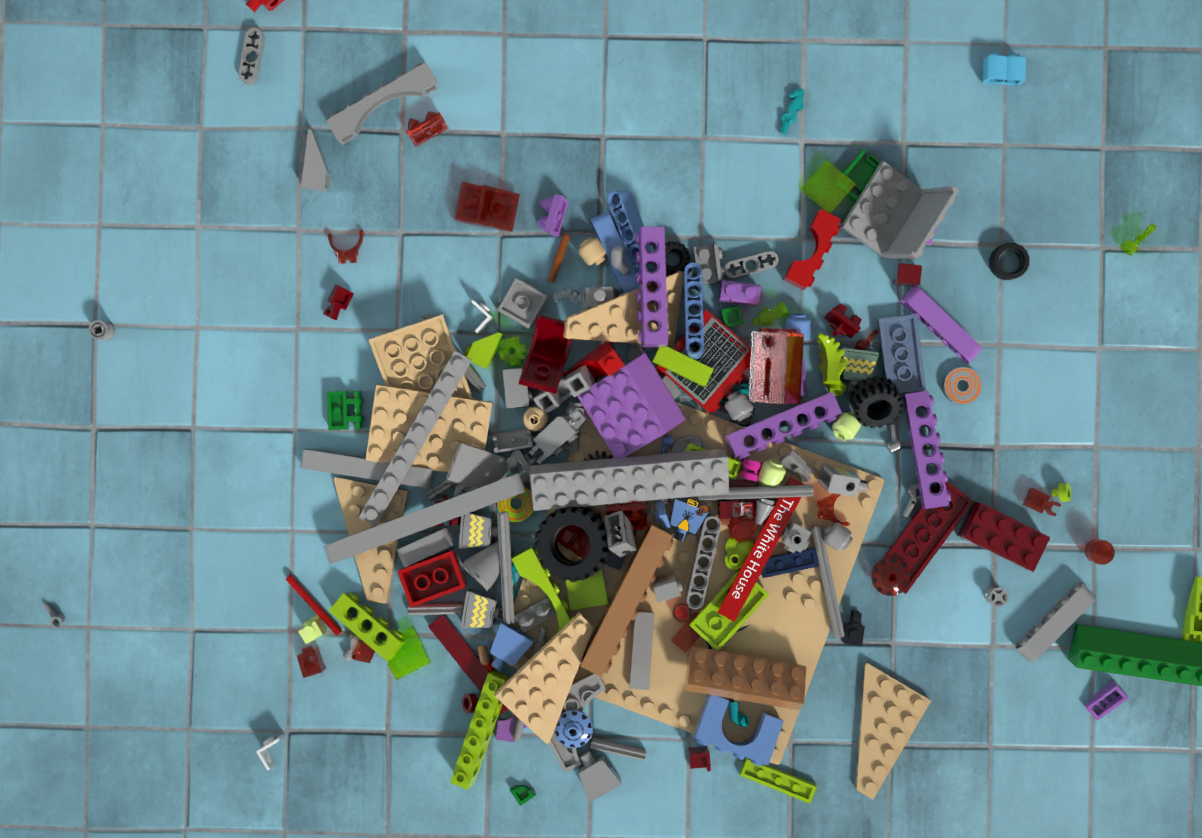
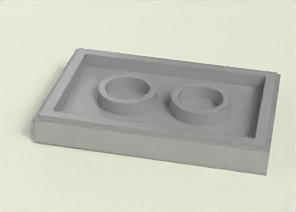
M459 442L446 479L478 489L506 478L508 469L504 462L508 457Z

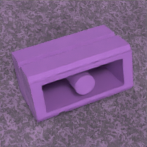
M722 280L718 302L757 306L759 304L761 285Z

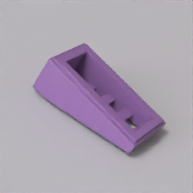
M1112 679L1084 706L1098 721L1129 699V697ZM1108 695L1112 698L1110 701L1106 698ZM1101 700L1106 703L1105 706L1100 703ZM1096 704L1101 710L1097 712L1093 706Z

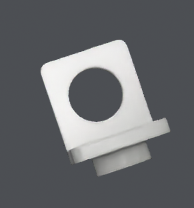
M472 299L471 302L487 316L475 330L477 334H480L493 318L488 314L490 310L483 303L478 305Z
M284 734L275 739L273 736L262 742L264 745L256 751L267 770L271 769L275 764L267 748L279 742L285 736Z

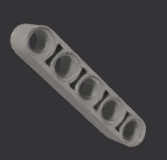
M707 515L699 532L685 600L692 609L700 608L704 603L721 528L720 520L714 515ZM709 519L716 520V526L713 529H709L706 526ZM705 538L712 539L710 547H703L702 541ZM700 557H707L708 563L705 566L698 565ZM696 576H703L704 581L702 584L696 585L694 584V578ZM692 595L699 596V601L695 604L689 601Z
M1082 582L1075 584L1017 642L1015 649L1028 662H1034L1095 601L1096 596Z

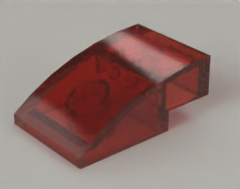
M462 182L453 221L513 232L520 194L485 185L479 186Z

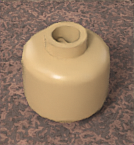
M589 237L579 245V254L587 265L595 263L598 266L605 260L606 250L598 238L592 239V237Z
M537 405L532 406L524 413L523 422L529 430L540 431L548 424L549 413H546Z

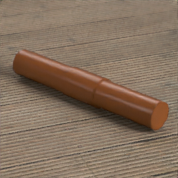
M567 234L562 236L547 279L548 282H555L570 236Z

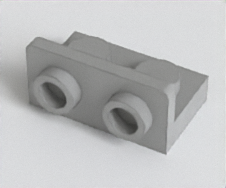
M718 243L693 247L695 263L699 264L702 268V285L721 283L722 278H725L724 267H720L722 248L718 247Z

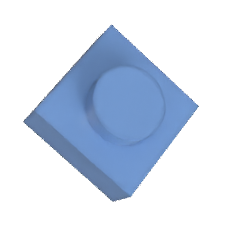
M663 501L656 502L657 511H654L656 521L661 522L663 529L669 528L670 523Z

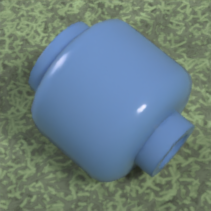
M793 313L791 317L787 318L786 335L792 338L793 342H803L804 338L811 335V319L806 317L807 314Z

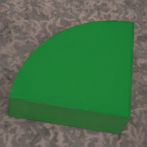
M516 785L510 788V792L520 806L536 796V792L525 785Z

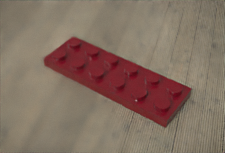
M945 482L946 490H949L951 494L949 506L922 509L921 505L881 559V561L885 560L886 563L883 565L879 562L876 566L878 568L876 573L880 576L882 575L892 585H897L896 588L905 594L974 502L949 482ZM936 484L931 492L937 493L939 486ZM890 558L896 559V561L893 563ZM901 562H903V563L905 564L904 567H901V565H900Z

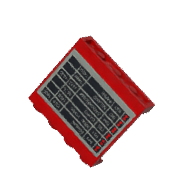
M705 310L703 312L704 350L703 355L695 360L714 369L706 387L659 365L656 367V370L659 374L663 373L702 406L706 410L705 414H708L711 411L714 413L721 405L719 401L723 397L726 399L732 393L733 389L731 387L735 382L739 384L745 377L743 373L747 368L749 370L753 368L757 363L755 359L759 354L708 310ZM695 326L689 329L692 333L699 332V328ZM684 334L672 349L687 356L686 334ZM692 345L689 348L692 352L700 350L697 345Z

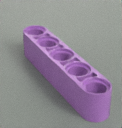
M913 286L900 300L912 314H917V318L963 362L969 364L981 352L982 347L919 287Z

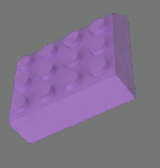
M646 353L624 365L610 377L606 376L593 384L590 389L577 396L615 458L628 456L686 420Z

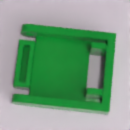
M865 149L860 152L834 184L835 187L855 203L859 197L849 190L846 185L850 183L862 193L881 162L871 153L864 160L862 156L867 151Z

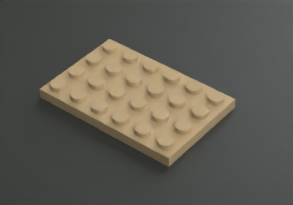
M443 314L368 339L385 385L427 392L432 391L456 350ZM464 374L452 396L473 399Z
M376 384L366 453L367 461L391 462L431 392ZM451 396L411 466L448 473L459 442L485 450L493 402Z

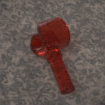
M875 329L865 341L859 339L855 349L864 351L868 349L871 340L878 334V331Z

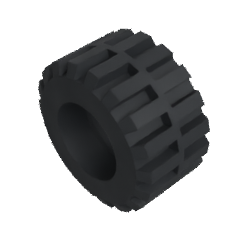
M874 376V378L867 377L865 381L861 380L858 382V386L855 385L853 387L854 391L850 393V403L857 421L862 423L863 426H870V428L878 426V428H882L883 425H890L891 421L895 422L897 416L901 415L903 400L896 384L890 378L887 379L885 376L881 378L879 376ZM882 400L879 403L871 404L874 401Z

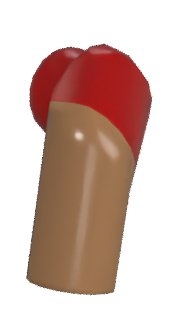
M486 645L477 647L480 663L488 671H493L495 668L491 664L494 659L490 660Z

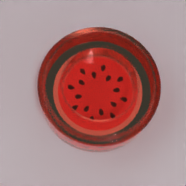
M681 602L674 606L673 616L678 622L684 623L692 617V610L687 603Z

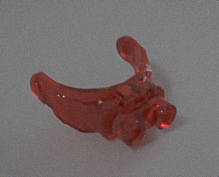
M359 230L360 238L358 243L352 249L346 251L338 250L334 246L332 233L328 234L329 244L334 249L339 264H346V261L357 263L358 250L363 243V230Z
M832 493L828 497L817 501V506L819 507L817 516L819 519L823 518L833 523L838 522L844 526H849L850 522H840L834 514V503L840 494Z

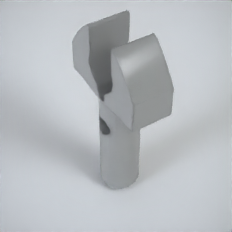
M918 483L909 486L907 490L911 498L902 514L905 518L910 517L917 502L921 500L920 494H916Z

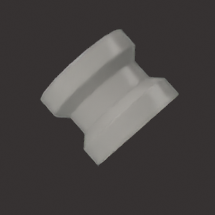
M993 585L985 590L984 596L988 603L998 607L1007 603L1008 593L1005 589Z

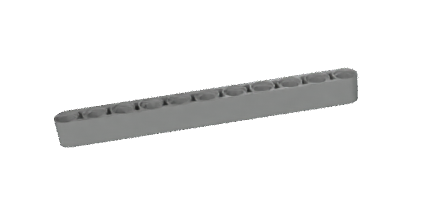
M518 473L323 547L329 564H333L526 492Z

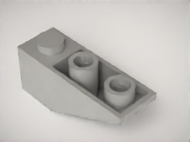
M308 129V134L304 137L306 150L305 154L303 153L301 161L304 166L303 173H300L299 183L305 190L328 193L331 174L316 134L311 129Z

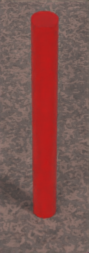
M289 575L285 580L336 636L342 632L340 627L292 575Z

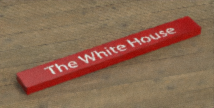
M789 477L785 486L805 484ZM782 497L777 499L773 510L763 525L717 613L733 622L736 621L801 497Z

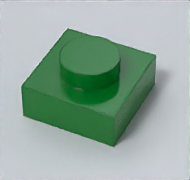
M740 305L720 310L723 324L727 328L744 324Z

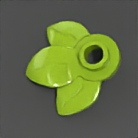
M735 534L730 536L725 544L727 553L724 557L725 566L730 570L741 568L755 541L746 540L740 542ZM732 557L737 559L736 564L731 561Z

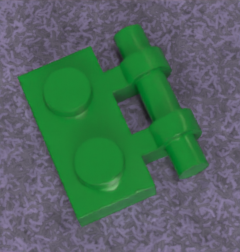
M348 391L327 392L328 430L349 429V422H354V429H362L364 415H362L361 404H363L361 391H353L352 399H348ZM354 404V416H349L348 405Z

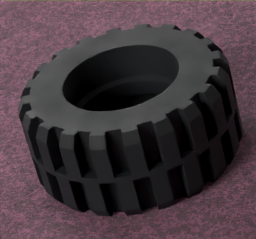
M583 506L560 508L546 516V519L539 525L540 529L535 535L537 542L534 543L535 549H538L537 559L542 560L543 564L541 566L543 569H548L552 577L558 576L559 580H570V582L588 579L602 569L610 557L605 522L601 520L602 516L599 513L595 514L593 509L589 507L583 508ZM577 525L588 534L591 548L589 554L584 559L571 561L565 558L559 551L557 537L560 530L565 526Z

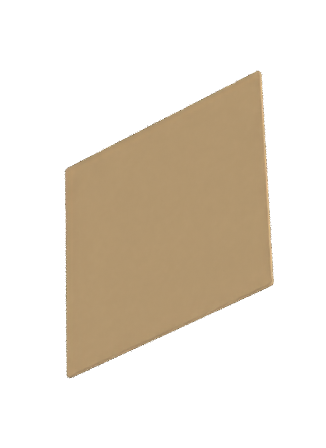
M598 376L596 383L601 379L605 378L606 376ZM676 402L686 420L664 435L626 456L661 454L662 438L664 436H672L674 444L683 436L694 435L701 438L709 450L724 449L727 456L733 458L724 437L745 427ZM585 411L584 415L587 419L583 422V427H580L579 450H571L567 462L584 461V459L591 460L588 454L591 453L595 458L596 450H598L599 456L602 455L603 451H606L605 459L610 455L612 458H615L590 416ZM762 434L763 438H770V436ZM748 436L744 438L745 445L752 446V439ZM774 442L766 444L767 449L759 452L756 449L749 451L750 456L744 459L760 463L769 459L780 461L782 456L794 451L807 463L806 466L810 465L815 469V472L809 475L811 479L807 482H804L797 473L792 474L786 469L780 486H785L789 477H792L805 485H812L814 489L813 496L801 497L786 527L788 528L790 523L794 522L810 532L811 527L820 525L822 531H824L828 524L833 525L838 522L851 531L853 540L845 550L836 551L825 543L839 606L884 485V479L786 442L774 445ZM667 446L666 454L671 453L673 446ZM823 463L853 471L861 480L867 481L866 491H857L855 497L827 492L818 482ZM741 464L736 480L756 482L739 477L740 471L743 470V465ZM748 469L745 470V471H748V472L755 473V471H752V470H748ZM758 479V487H764L761 485L762 482ZM698 496L688 497L710 506L711 508L707 515H714L718 518V500H698ZM674 498L648 501L636 531L637 545H639L650 522L663 528L661 522L656 521L654 511H657L656 502L663 501L669 520ZM772 498L773 500H775L774 505L778 498ZM754 502V515H755L756 502ZM626 503L583 506V508L589 507L593 509V512L595 514L599 513L602 516L601 520L605 522L604 516L621 510L624 511ZM549 509L547 516L558 509ZM754 517L719 519L721 528L704 603L698 609L690 608L691 614L686 620H678L674 616V608L680 603L688 605L685 595L701 526L696 534L687 531L684 541L673 538L674 542L669 551L666 550L664 553L665 560L661 568L657 567L655 571V580L674 575L675 578H679L683 591L680 592L679 597L658 603L653 586L648 585L646 588L647 596L644 602H639L637 606L639 611L654 612L649 690L629 689L634 621L630 620L629 632L625 638H621L619 652L616 656H612V665L608 673L604 672L601 677L606 685V690L600 692L595 698L694 734L707 694L684 690L688 653L692 646L709 649L706 641L689 626V623L737 571L728 569L724 563V557L727 554L725 544L728 538L735 534L740 542L746 540L755 541L763 525L754 523ZM709 519L706 523L707 528L713 529L716 526V520ZM568 525L558 533V549L565 558L571 561H580L589 554L591 548L590 539L581 527ZM670 525L669 528H665V530L671 532L672 535L674 534L676 527ZM811 533L809 537L810 543L807 548L814 547ZM781 537L770 556L790 552L784 548L785 544L781 542ZM705 538L702 541L703 547H710L712 544L711 538ZM633 554L626 556L621 570L608 565L602 567L608 602H610ZM700 557L698 560V565L705 566L708 563L707 557ZM732 557L731 561L736 564L737 559ZM819 566L762 578L760 574L756 582L769 593L768 597L741 625V627H748L735 632L719 651L807 666L806 695L831 628ZM550 576L551 582H556L561 591L558 594L560 599H565L570 608L566 582L559 580L558 576ZM696 576L694 578V584L700 585L704 581L703 576ZM523 578L514 602V615L547 597V594L538 585L529 579ZM692 595L689 599L690 603H697L699 596ZM608 604L577 610L569 609L567 612L570 617L580 612L593 625L594 628L589 638L590 641ZM557 614L524 632L534 638L533 643L512 667L520 669L533 657L534 642L537 641L540 626L548 628L544 643H547L558 633ZM515 619V623L512 624V626H514V627H516L517 629L521 630V628L519 627V625H518V623H517V621H516V619ZM579 665L573 682L592 672ZM736 700L738 701L739 711L750 720L748 726L740 727L730 720L728 703L722 720V732L728 740L733 742H743L752 737L762 711L779 717L784 721L770 759L771 763L780 764L800 709L794 710Z

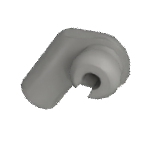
M351 633L349 636L350 648L343 653L347 661H350L362 650V640L354 633Z

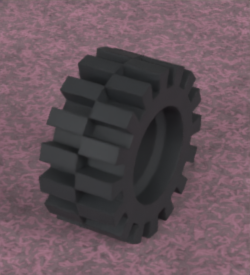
M679 241L665 242V258L669 252H676L680 256V263L676 266H670L666 262V276L677 271L684 272L686 265L691 261L688 248L683 243L680 244Z

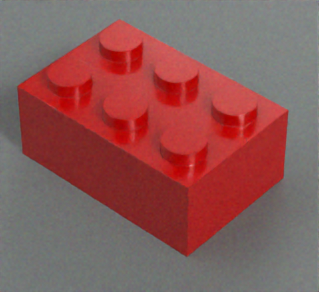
M455 549L403 567L397 571L410 608L463 589L468 585Z

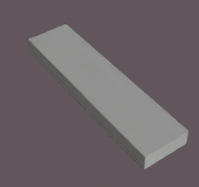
M638 611L634 620L629 689L649 690L654 612Z

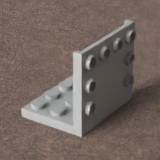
M883 161L880 162L841 225V228L884 259H917L923 254L928 240L934 236L938 224L944 220L947 209L955 202L959 190L954 186L921 189Z

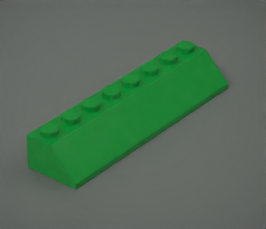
M1075 624L1068 660L1076 668L1202 686L1201 642Z

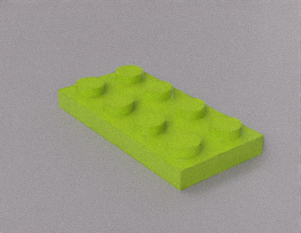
M740 568L689 623V626L717 651L724 646L769 595L756 582L735 622L717 613Z

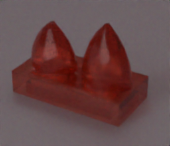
M428 111L423 122L410 118L406 132L415 147L449 128L440 112Z

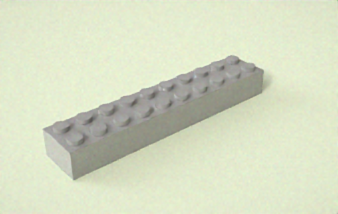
M724 449L530 466L534 511L729 493L728 456Z

